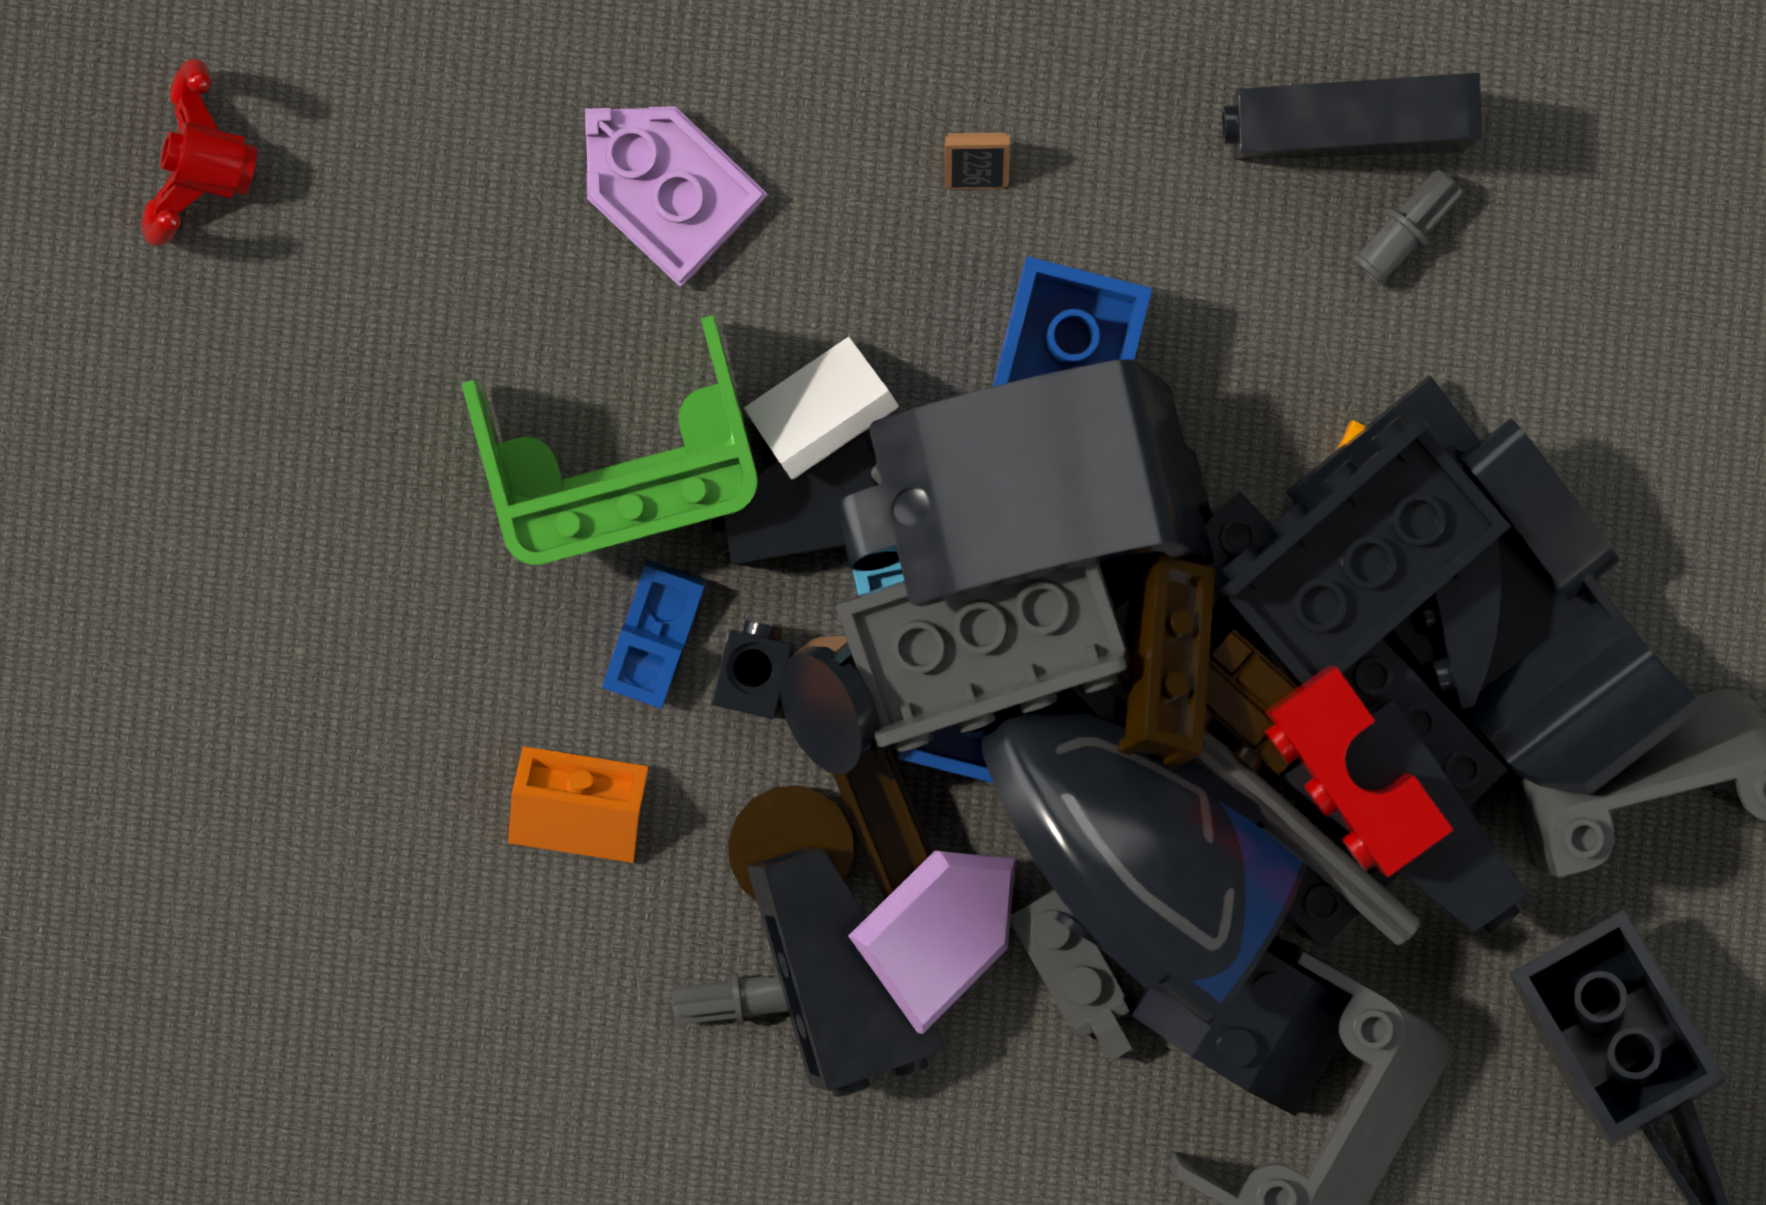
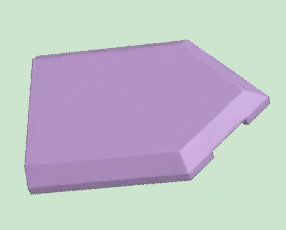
M675 106L633 109H585L587 199L680 287L683 286L758 208L768 194Z
M934 851L848 935L917 1033L923 1034L1008 949L1015 858Z

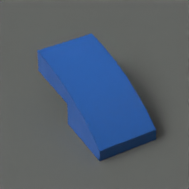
M647 560L625 624L621 629L602 688L660 709L663 708L700 605L707 580Z

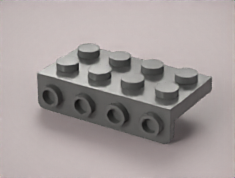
M1100 563L1048 574L923 607L915 606L908 600L904 581L839 601L835 606L857 670L874 700L879 718V731L874 733L878 747L895 743L898 752L911 750L933 741L935 737L932 731L953 724H957L959 732H967L988 725L996 720L994 711L1016 704L1019 705L1022 713L1041 709L1058 701L1056 692L1076 685H1081L1083 693L1107 688L1121 680L1118 672L1126 669L1131 660V654Z

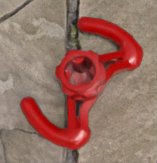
M191 58L182 63L174 75L170 89V101L175 106L178 133L170 131L167 133L160 159V169L170 171L169 177L165 185L157 192L155 199H151L146 204L143 212L141 227L144 239L149 244L157 247L164 246L172 240L181 223L178 213L204 193L229 199L232 198L233 193L246 195L255 170L256 146L246 144L244 136L218 130L199 94L209 90L211 77L207 65L197 58Z

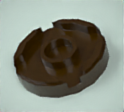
M801 785L774 786L753 797L736 816L728 840L730 867L741 889L756 901L746 865L808 846L824 849L840 876L846 882L855 857L853 830L842 808L823 792Z

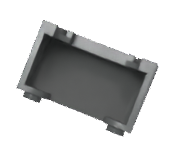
M1715 689L1695 694L1704 706L1701 711L1591 795L1569 793L1542 787L1518 776L1509 768V776L1532 866L1558 878L1597 867L1608 858L1615 843L1614 828L1609 810L1708 786L1711 790H1728L1736 793L1747 812L1753 817L1766 821V718L1755 701L1746 693L1735 689Z

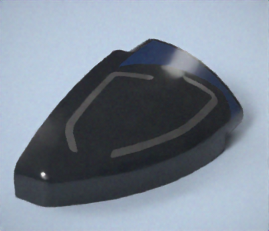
M1056 703L1025 713L1020 711L1018 704L1001 709L995 715L996 720L988 724L982 739L981 749L983 758L1015 830L1060 899L1091 936L1140 984L1152 987L1159 982L1205 1020H1210L1217 1016L1242 987L1278 932L1302 883L1307 868V859L1266 826L1259 823L1261 808L1254 800L1201 766L1189 760L1177 767L1164 765V758L1139 751L1131 755L1119 753V740L1124 738L1126 728Z

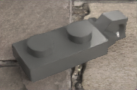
M1052 889L1011 912L1010 922L1069 1028H1074L1080 1040L1094 1032L1111 1062L1132 1050L1130 1043L1117 1022L1118 1018L1130 1012L1123 1000L1125 995L1098 947L1054 919L1059 910L1075 919L1077 918L1063 903L1056 891Z

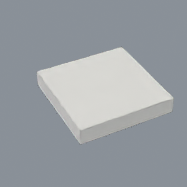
M847 337L745 406L744 410L792 480L868 430L872 422L885 418L896 411L899 405L852 340Z

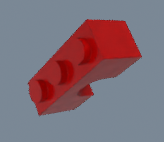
M1327 666L1265 711L1274 724L1265 731L1266 735L1287 763H1290L1297 757L1313 778L1303 785L1326 817L1335 811L1339 814L1351 831L1342 840L1364 871L1375 865L1379 872L1389 877L1453 831L1414 775L1404 773L1389 785L1376 790L1361 789L1351 780L1345 764L1347 748L1353 738L1373 724L1375 720L1337 667Z

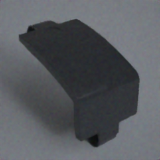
M1131 359L1087 365L993 386L876 420L870 424V433L882 484L844 497L836 505L850 568L855 571H873L900 563L908 600L911 604L919 607L1069 569L1155 551H1162L1172 558L1175 557L1203 566L1214 562L1204 522L1212 515L1196 452L1184 443L1170 386L1137 361Z

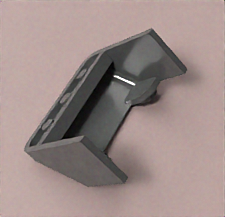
M1292 943L1287 954L1296 963L1352 994L1339 1018V1035L1344 1046L1353 1055L1369 1063L1366 1071L1306 1176L1287 1165L1271 1163L1254 1170L1247 1178L1242 1189H1239L1176 1152H1173L1168 1164L1175 1178L1222 1205H1367L1443 1073L1450 1057L1449 1041L1442 1029L1429 1019Z

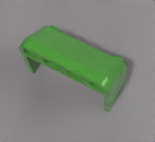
M714 315L701 318L718 384L694 391L682 403L678 420L685 446L562 479L554 452L546 443L539 439L520 437L500 443L483 382L471 380L461 383L504 542L509 552L516 559L526 564L541 565L734 513L750 503L757 490V472L718 322Z

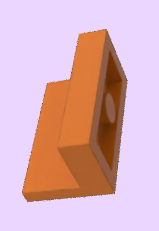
M523 746L511 795L508 843L634 863L639 818L647 784L648 766Z

